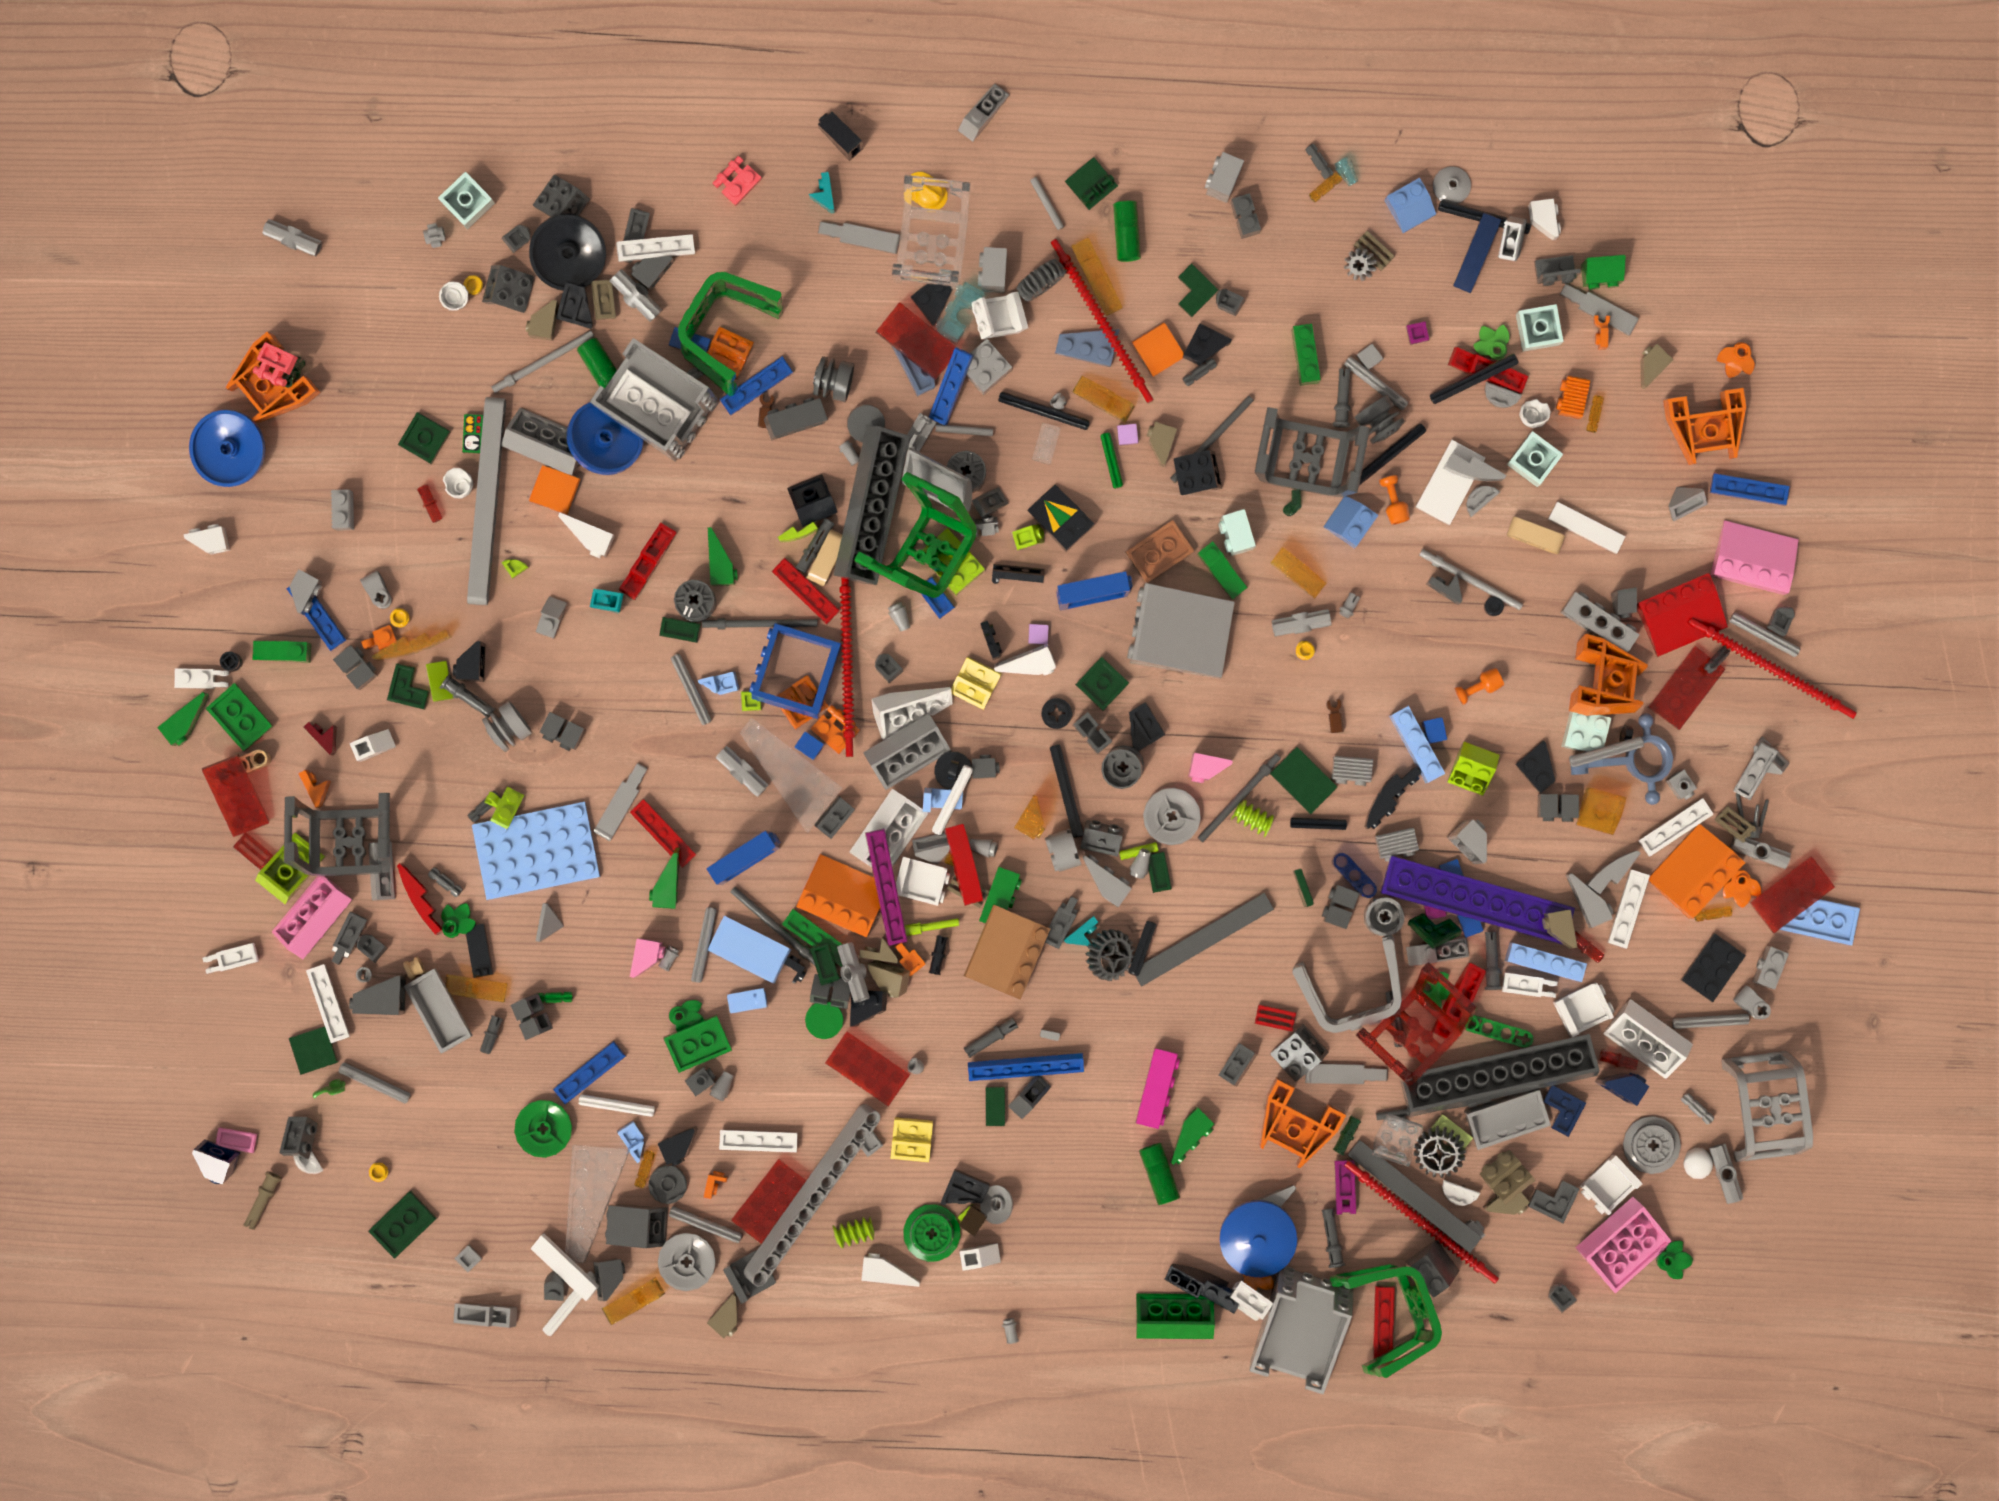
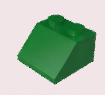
M1615 255L1586 258L1581 264L1583 287H1588L1589 290L1599 289L1603 285H1607V288L1619 287V284L1624 281L1626 256Z

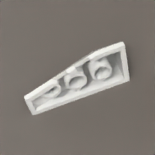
M950 687L894 692L872 698L873 714L882 740L887 739L928 713L934 716L953 704Z

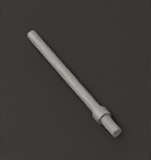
M590 330L513 375L509 374L503 377L504 380L491 386L494 393L507 386H513L519 379L595 336Z
M1424 549L1421 550L1419 556L1432 562L1431 565L1437 568L1441 567L1454 575L1457 574L1459 578L1494 597L1500 598L1503 602L1518 610L1522 608L1523 603L1444 561L1443 557L1435 556Z

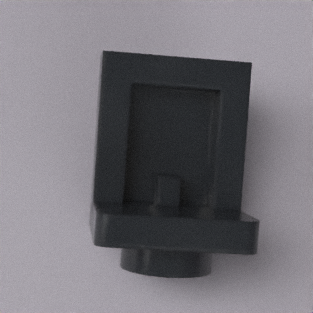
M791 954L790 957H787L784 964L797 972L792 983L796 984L797 981L801 983L806 975L804 971L806 967L799 963L801 961L799 958Z

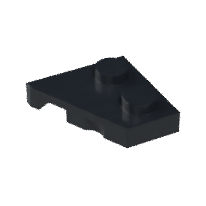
M940 274L911 296L913 302L932 326H935L952 292V288Z
M1146 702L1129 712L1133 748L1140 751L1166 735Z
M868 990L870 998L854 1003L851 994L850 1027H857L863 1021L874 1018L876 1014L885 1012L887 991Z

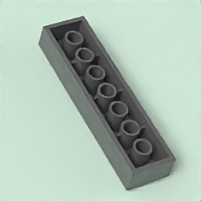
M866 426L834 576L863 584L877 585L879 574L855 562V557L858 552H861L879 563L883 561L910 439L909 435L880 426Z

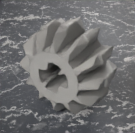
M1357 248L1355 252H1349L1350 257L1345 258V261L1349 264L1345 265L1344 269L1350 268L1351 271L1347 275L1354 274V280L1360 277L1361 281H1364L1366 276L1368 278L1372 277L1371 271H1376V268L1372 265L1376 264L1377 260H1371L1374 254L1367 255L1368 249H1364L1361 252L1360 248ZM1357 263H1364V266H1357Z

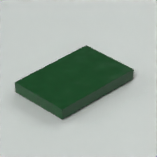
M1298 747L1270 773L1309 814H1312L1338 788Z
M409 1191L368 1232L395 1259L437 1217L412 1191Z

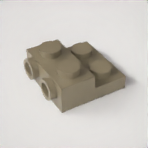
M1510 1150L1499 1153L1497 1160L1492 1164H1486L1480 1173L1485 1183L1505 1205L1536 1181Z

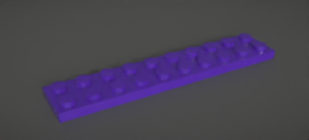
M1390 856L1381 889V894L1558 944L1562 943L1548 934L1547 929L1543 927L1542 919L1544 914L1571 910L1573 918L1575 908L1394 856Z

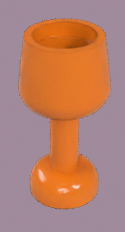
M1397 475L1379 480L1382 487H1387L1391 500V505L1386 508V514L1391 525L1410 520L1408 504L1399 502L1394 486L1398 482Z
M1497 668L1482 672L1480 674L1481 682L1465 690L1462 687L1454 688L1462 705L1468 702V696L1482 689H1485L1488 693H1493L1504 686L1503 679Z

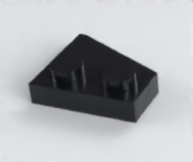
M566 281L556 319L592 329L593 323L585 286Z
M1199 323L1183 358L1200 366L1225 346H1229L1232 339Z
M988 621L982 622L980 625L992 660L999 659L1002 650L999 642L995 643L993 635H996L993 624L989 625Z
M1545 741L1538 744L1515 764L1540 794L1555 782Z
M954 1169L940 1204L982 1203L990 1183Z

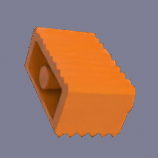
M1569 375L1565 380L1562 379L1560 384V391H1563L1562 397L1558 398L1556 403V409L1559 410L1558 415L1575 419L1583 417L1590 380Z

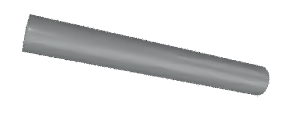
M1037 177L1031 179V184L1057 230L1064 228L1062 221Z
M936 424L935 432L993 436V429Z

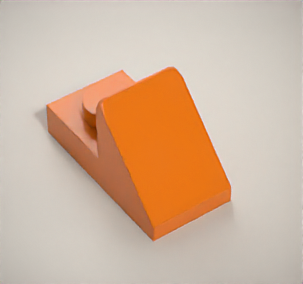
M304 770L298 773L315 808L322 807L331 781L327 780L316 786L317 779L313 772L310 773L309 770Z

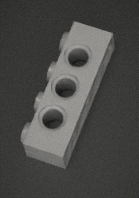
M1573 593L1560 613L1594 636L1604 638L1628 653L1640 635L1636 632L1637 629L1630 624L1625 625L1620 622L1621 618L1617 615L1605 612V608L1599 603L1595 602L1593 604L1588 600L1589 597L1584 593ZM1582 606L1589 609L1588 616L1581 614L1580 609ZM1598 617L1604 618V627L1597 625L1596 620ZM1615 627L1621 630L1619 638L1615 637L1612 633Z

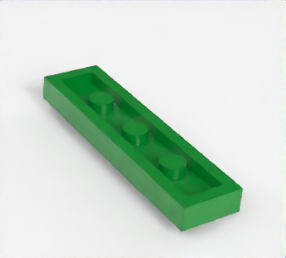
M792 909L782 925L813 947L829 943L834 962L843 967L837 949L838 946L843 944Z

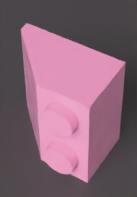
M1194 753L1192 754L1188 777H1191L1193 782L1204 783V780H1209L1232 765V760Z
M641 938L636 940L630 977H638L657 964L660 958L664 957L665 947H663V942Z

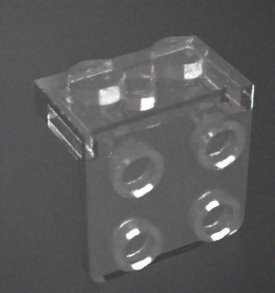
M1388 1114L1374 1139L1372 1155L1409 1167L1412 1161L1414 1145L1423 1131V1126Z

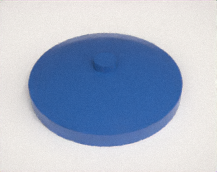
M591 402L583 405L574 413L567 427V444L572 456L581 466L593 473L614 475L627 470L637 460L643 447V439L596 408Z
M219 410L203 417L193 429L189 442L190 458L196 471L206 481L222 487L239 486L250 481L262 467L265 458V440L258 425L247 415L234 410Z
M1252 1200L1236 1206L1225 1217L1220 1229V1247L1225 1260L1239 1273L1250 1277H1267L1281 1271L1291 1261L1297 1247V1232L1293 1220L1283 1208L1269 1201Z

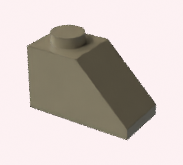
M552 300L531 315L530 321L528 320L526 324V332H528L530 338L553 341L556 316L559 308L558 301Z
M1658 344L1654 347L1650 345L1642 353L1644 357L1640 360L1641 387L1643 389L1674 360Z
M1155 422L1154 426L1150 425L1147 436L1150 437L1149 444L1160 466L1165 467L1177 429Z
M1571 910L1544 914L1542 923L1544 929H1547V933L1569 949L1577 948Z
M878 960L868 964L867 968L881 991H887L888 996L893 998L900 997L907 992L910 976L909 970Z
M1521 1192L1506 1205L1496 1196L1483 1208L1488 1212L1512 1215L1518 1213L1520 1215L1528 1209L1527 1205L1530 1202Z
M735 1292L707 1322L723 1339L727 1335L731 1337L738 1329L735 1327L738 1324V1304Z

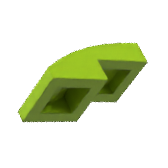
M814 522L798 533L792 527L781 534L778 539L780 542L800 540L818 531V528Z

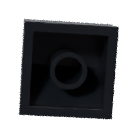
M823 474L787 488L802 527L838 513Z
M476 641L456 660V664H453V676H456L457 680L484 682L486 644Z
M697 1126L658 1143L666 1165L671 1163L672 1166H675L685 1161L684 1157L688 1155L697 1133Z

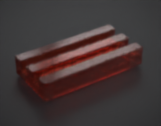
M247 832L233 846L260 870L274 856ZM245 838H247L251 843H253L269 858L266 859L265 857H263L258 851H256L252 846H250L246 841H244ZM239 845H244L248 850H250L254 855H256L260 860H262L264 864L261 865L259 862H257Z

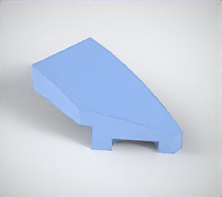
M736 672L698 680V683L719 695L740 690Z
M631 1121L619 1129L617 1133L627 1146L632 1157L639 1163L644 1136L635 1122Z

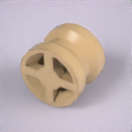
M418 956L411 962L406 961L403 963L406 973L411 980L415 979L419 974L423 975L426 973Z

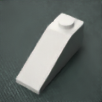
M559 513L560 519L590 551V555L597 558L607 556L615 537L613 534Z
M1048 643L994 665L996 672L1040 675L1042 673L1043 675H1048L1054 672L1056 668V662Z
M868 1253V1256H864L861 1281L919 1287L920 1281L884 1257H880V1254Z

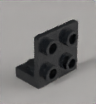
M1207 450L1173 459L1180 495L1183 496L1210 489H1222L1215 451Z

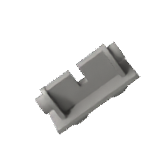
M920 413L907 434L910 436L907 450L911 448L919 452L936 422Z
M992 515L983 516L981 519L971 517L976 525V529H981L982 536L999 533L998 525H996L998 524L997 517Z

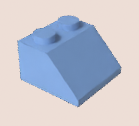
M1420 178L1386 196L1384 200L1402 233L1436 215L1431 197Z
M1344 496L1323 527L1355 549L1378 517V514L1362 503Z

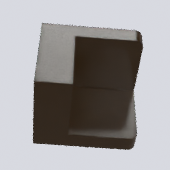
M971 1205L959 1226L975 1237L986 1220L987 1215Z

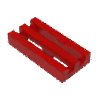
M1258 1005L1254 1024L1293 1032L1296 1013ZM1261 1009L1290 1015L1291 1019L1262 1014ZM1262 1017L1290 1024L1287 1027L1259 1021V1019Z

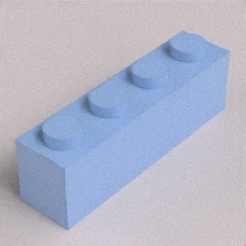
M1409 706L1390 715L1391 721L1416 767L1421 772L1420 774L1425 783H1429L1444 775L1443 768Z
M1509 943L1504 960L1578 982L1583 981L1587 963L1515 943Z

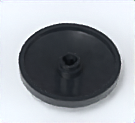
M559 214L548 218L537 227L530 241L529 258L535 274L541 281L554 289L564 291L566 281L586 287L596 280L605 264L606 246L602 234L592 222L575 214Z

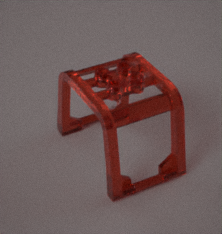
M1428 962L1421 969L1413 990L1401 1002L1398 1011L1394 1015L1385 1018L1371 1033L1363 1027L1356 1034V1037L1410 1087L1459 1039L1467 1029L1477 1007ZM1428 981L1434 985L1439 982L1457 999L1455 1005L1462 1013L1458 1024L1423 992ZM1415 1000L1451 1033L1441 1045L1433 1038L1431 1031L1426 1030L1419 1024V1020L1416 1017H1411L1405 1012ZM1398 1017H1401L1407 1023V1028L1411 1031L1407 1038L1403 1031L1397 1030L1392 1025ZM1385 1030L1393 1036L1396 1044L1402 1045L1407 1050L1411 1058L1416 1057L1422 1063L1413 1073L1377 1042L1376 1039ZM1419 1037H1421L1423 1044H1429L1435 1049L1428 1058L1420 1052V1047L1414 1044L1418 1041Z

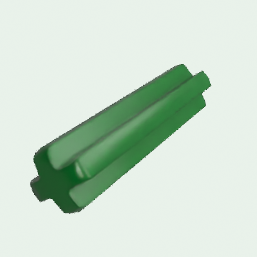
M1103 433L1100 437L1114 489L1123 487V482L1111 434Z

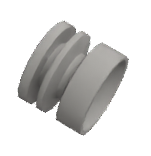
M510 701L499 707L502 715L500 718L493 712L490 713L494 721L493 723L487 717L482 719L488 735L504 752L510 750L506 741L513 747L516 745L513 739L514 735L520 740H524L532 734L528 724Z

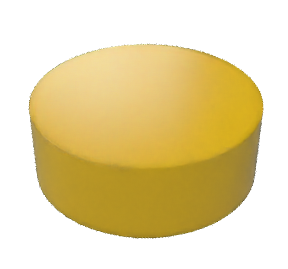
M471 275L464 280L463 285L466 287L468 294L478 295L483 290V282L478 276Z

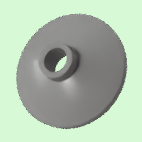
M1446 167L1440 170L1433 181L1434 194L1440 201L1444 200L1455 204L1461 203L1467 198L1471 190L1469 176L1458 167ZM1454 181L1456 187H1451L1449 183Z
M994 1185L988 1188L983 1202L980 1203V1208L987 1215L986 1220L988 1222L1001 1224L1012 1213L1013 1199L1005 1187Z

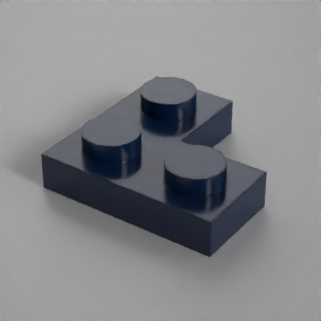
M1550 1086L1543 1102L1559 1110L1551 1128L1569 1137L1586 1103L1555 1086Z

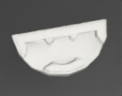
M312 1151L309 1159L293 1156L295 1164L301 1171L308 1174L323 1172Z
M1443 1180L1442 1188L1444 1195L1455 1205L1465 1206L1471 1204L1480 1195V1192Z

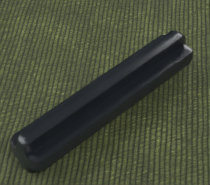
M1291 818L1290 827L1346 830L1347 820Z
M1151 921L1145 923L1134 954L1136 957L1132 959L1133 964L1130 965L1128 971L1133 976H1139L1157 926Z

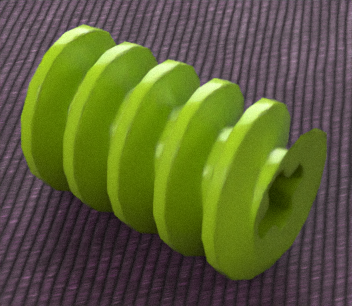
M1246 800L1239 803L1231 820L1237 817L1238 824L1244 820V827L1251 824V831L1257 827V834L1259 835L1264 831L1265 838L1273 824L1274 815L1271 814L1266 818L1267 811L1260 814L1259 807L1253 811L1254 804L1251 803L1246 807Z
M870 1216L869 1222L863 1217L861 1224L855 1219L854 1226L848 1221L846 1228L840 1223L839 1230L833 1225L836 1242L841 1248H844L845 1242L848 1246H852V1240L859 1244L860 1238L863 1242H867V1236L874 1240L875 1232Z

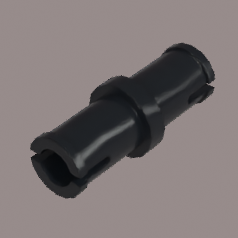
M937 935L934 952H931L932 961L928 973L941 975L943 959H946L945 950L948 937Z

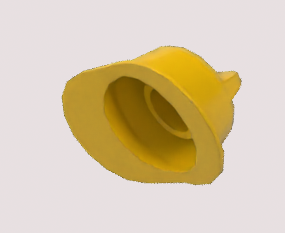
M924 172L913 173L907 178L905 182L906 194L917 204L929 211L939 210L945 205L948 193L938 180Z

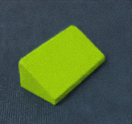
M447 661L426 664L433 702L454 699L450 692L444 688H439L449 674Z

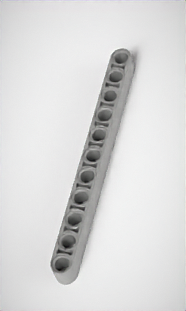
M486 397L484 404L467 603L487 606L489 601L502 457L501 445L506 412L505 398Z
M862 1104L857 1108L745 1267L744 1276L755 1286L759 1287L767 1282L878 1125L880 1114L869 1105Z

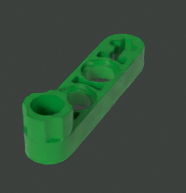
M1465 1014L1460 1023L1462 1029L1523 1048L1531 1046L1534 1039L1529 1031L1472 1014ZM1471 1017V1021L1475 1022V1026L1470 1025L1467 1028L1465 1021ZM1487 1022L1491 1023L1493 1027L1492 1032L1488 1034L1482 1030L1483 1024ZM1504 1028H1508L1511 1031V1036L1508 1039L1501 1037V1030ZM1515 1030L1518 1031L1516 1035L1524 1036V1034H1527L1529 1042L1522 1044V1040L1516 1038L1515 1042H1512L1515 1037Z

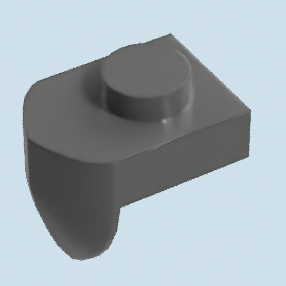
M520 224L501 239L515 253L531 240V231L526 225Z
M1226 288L1219 290L1216 294L1217 307L1237 316L1245 302V298Z
M1784 606L1774 610L1767 628L1782 637L1785 636L1795 617L1794 609Z
M882 653L877 656L875 668L888 683L903 672L900 665L888 653Z
M363 934L358 937V950L374 963L388 949L370 934Z
M553 1270L545 1279L544 1300L564 1301V1280Z
M1556 1283L1550 1287L1548 1298L1561 1313L1577 1302V1299L1563 1283Z

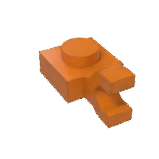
M1595 315L1594 324L1599 328L1598 333H1595V345H1598V350H1606L1608 348L1610 316H1605V322L1600 323L1598 320L1599 316Z
M391 625L373 631L374 638L361 641L365 650L377 645L379 650L398 643Z
M903 943L895 945V948L903 956L899 962L906 970L910 971V976L926 965L915 949L909 952Z

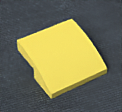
M968 656L951 688V692L953 695L984 710L1002 673L996 672L994 669Z
M895 1117L891 1159L929 1162L933 1121Z

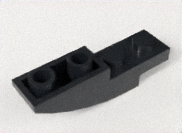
M1414 767L1402 779L1397 774L1393 775L1381 788L1367 814L1364 825L1366 829H1375L1382 823L1380 819L1384 815L1388 817L1396 810L1394 806L1397 805V802L1393 797H1400L1405 792L1404 787L1408 784L1412 786L1420 779L1418 775L1421 772L1417 767Z
M1171 1264L1164 1279L1197 1299L1201 1295L1235 1314L1240 1305L1230 1298L1234 1290L1228 1287L1229 1282L1208 1272L1185 1265Z

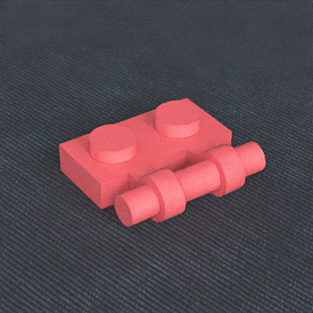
M739 156L734 161L731 160L728 163L729 166L722 173H719L716 176V180L712 183L716 188L723 183L726 188L722 191V194L735 206L762 179L749 165L742 170L739 165L743 162V159ZM735 171L738 175L730 182L727 178Z
M265 342L257 357V360L262 362L260 367L255 366L253 373L263 380H269L276 386L285 387L287 380L282 378L283 373L290 375L298 357ZM270 367L275 368L273 373L269 372Z

